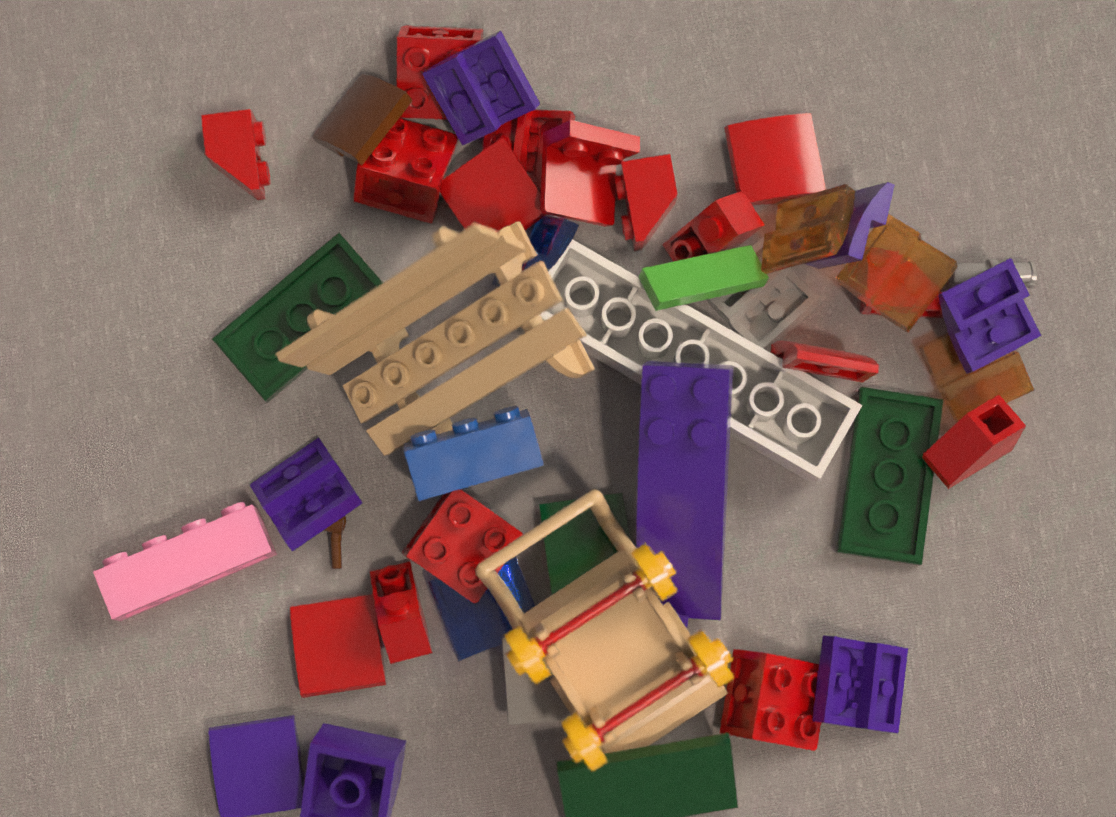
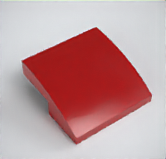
M533 110L502 124L496 131L485 135L482 151L503 137L541 191L543 132L569 120L575 121L576 116L572 111Z
M811 113L767 117L730 124L724 127L736 192L743 191L752 206L776 204L782 199L817 197L827 192Z
M503 137L448 175L441 182L440 193L464 229L477 223L498 232L515 222H521L524 230H526L547 215L540 211V189Z
M786 340L771 344L770 353L783 360L782 368L857 382H864L877 375L879 371L878 363L866 355Z
M373 594L290 607L294 654L302 698L386 685L383 648L380 641Z

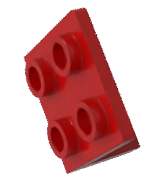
M401 26L397 36V87L404 90L413 101L400 118L448 120L422 73L446 58L482 40L483 29Z
M399 118L364 164L360 165L358 163L353 202L432 224L437 213L441 182L458 144L457 135Z
M573 120L543 132L540 211L543 214L594 225L612 226L615 220L614 176H616V165L621 164L624 159L640 153V137Z
M459 489L442 494L401 554L427 570L472 603H477L487 590V587L476 575L477 565L521 537L523 533ZM504 564L496 568L495 571L499 573Z
M733 649L730 672L734 679L727 684L726 691L728 694L725 696L719 733H729L730 736L815 751L818 747L821 722L812 721L819 664L770 653Z

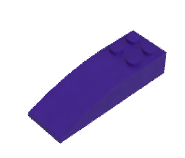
M647 361L642 365L636 548L646 543L654 555L662 551L676 572L675 575L670 577V580L677 592L664 601H661L658 597L662 605L669 602L677 614L689 616L691 619L721 620L733 365Z

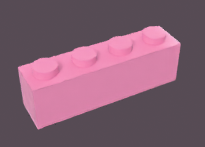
M240 502L221 511L222 517L207 523L205 519H199L181 528L183 534L169 540H167L166 535L159 536L143 543L142 547L144 550L129 557L127 552H122L103 560L104 567L93 571L111 619L123 621L276 556L277 553L259 509L254 505L246 507L244 502Z

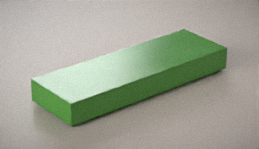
M751 245L642 268L638 276L655 311L764 287L769 279Z

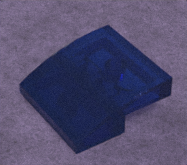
M544 216L536 222L529 240L537 256L522 264V272L540 261L544 262L549 272L569 246L579 225L566 218ZM495 275L492 285L499 287L501 284Z
M515 556L505 562L498 575L509 588L523 613H526L535 607V604ZM438 578L428 582L458 662L502 645L501 638H505L504 635L513 630L502 609L488 589L477 603H472Z

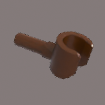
M346 516L323 530L332 533L330 540L332 569L342 568L341 541L347 522Z

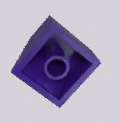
M323 723L310 742L300 817H391L401 780L407 740Z

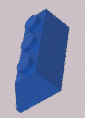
M518 406L506 407L494 412L493 419L478 423L477 418H468L452 424L453 430L436 434L435 430L431 429L410 436L411 442L404 444V453L418 501L544 466L528 409L519 411Z

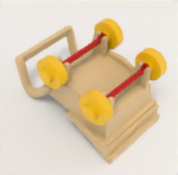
M598 490L589 491L479 563L476 567V575L493 595L513 630L504 635L511 647V650L505 653L508 660L519 676L527 672L535 684L551 675L546 664L555 676L549 681L571 713L569 717L561 721L563 728L568 734L562 742L574 761L578 763L584 759L592 772L608 762L604 755L605 753L651 745L728 694L723 685L734 679L726 665L732 661V658L719 638L711 642L702 629L691 636L671 604L667 602L662 605L658 597L661 601H664L677 592L670 580V577L675 575L676 572L662 551L654 555L646 543L636 548L615 518L604 496ZM590 507L598 523L618 552L526 613H523L516 599L495 569Z

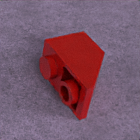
M251 109L201 115L205 155L211 165L256 200L266 199L264 186L271 185L268 162L261 161L260 146H266L263 121L257 122Z
M670 154L621 162L620 175L614 176L617 200H625L627 215L621 216L624 239H632L634 251L643 250L676 204L678 193Z
M740 191L712 202L662 245L674 262L737 248L765 224L745 193Z
M998 394L966 413L923 454L922 458L944 485L950 489L1011 452L1026 425Z
M411 561L371 571L370 578L378 627L390 664L431 654L432 650L427 624Z

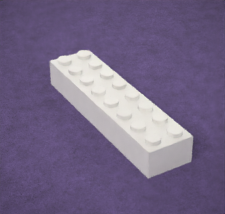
M566 237L547 269L563 301L540 314L544 321L561 310L568 308L587 335L580 339L586 353L639 384H642V365L647 361L733 365L730 436L812 484L821 479L861 409V404L803 371L782 368L783 360L686 304L655 311L642 283L636 275L573 239Z

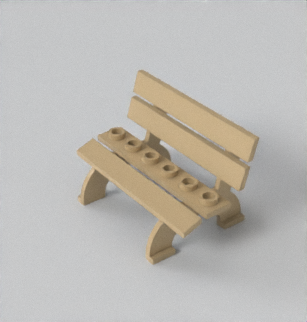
M515 222L498 232L474 223L461 233L441 227L433 233V240L437 248L335 315L321 310H315L309 314L307 321L311 331L277 352L278 360L301 368L306 365L309 370L331 375L364 353L372 352L377 364L344 384L343 388L360 423L369 421L396 403L399 406V411L366 430L384 456L390 455L403 447L405 443L411 442L410 436L418 432L434 429L436 434L453 430L451 417L545 360L555 370L567 377L581 378L595 370L580 341V339L587 335L568 308L563 309L545 321L540 316V314L563 300L543 261L537 262L522 272V264L536 257L537 254L521 222ZM491 272L496 274L501 286L399 350L400 342L409 337L405 327ZM522 326L525 333L425 395L419 397L416 393L420 388Z

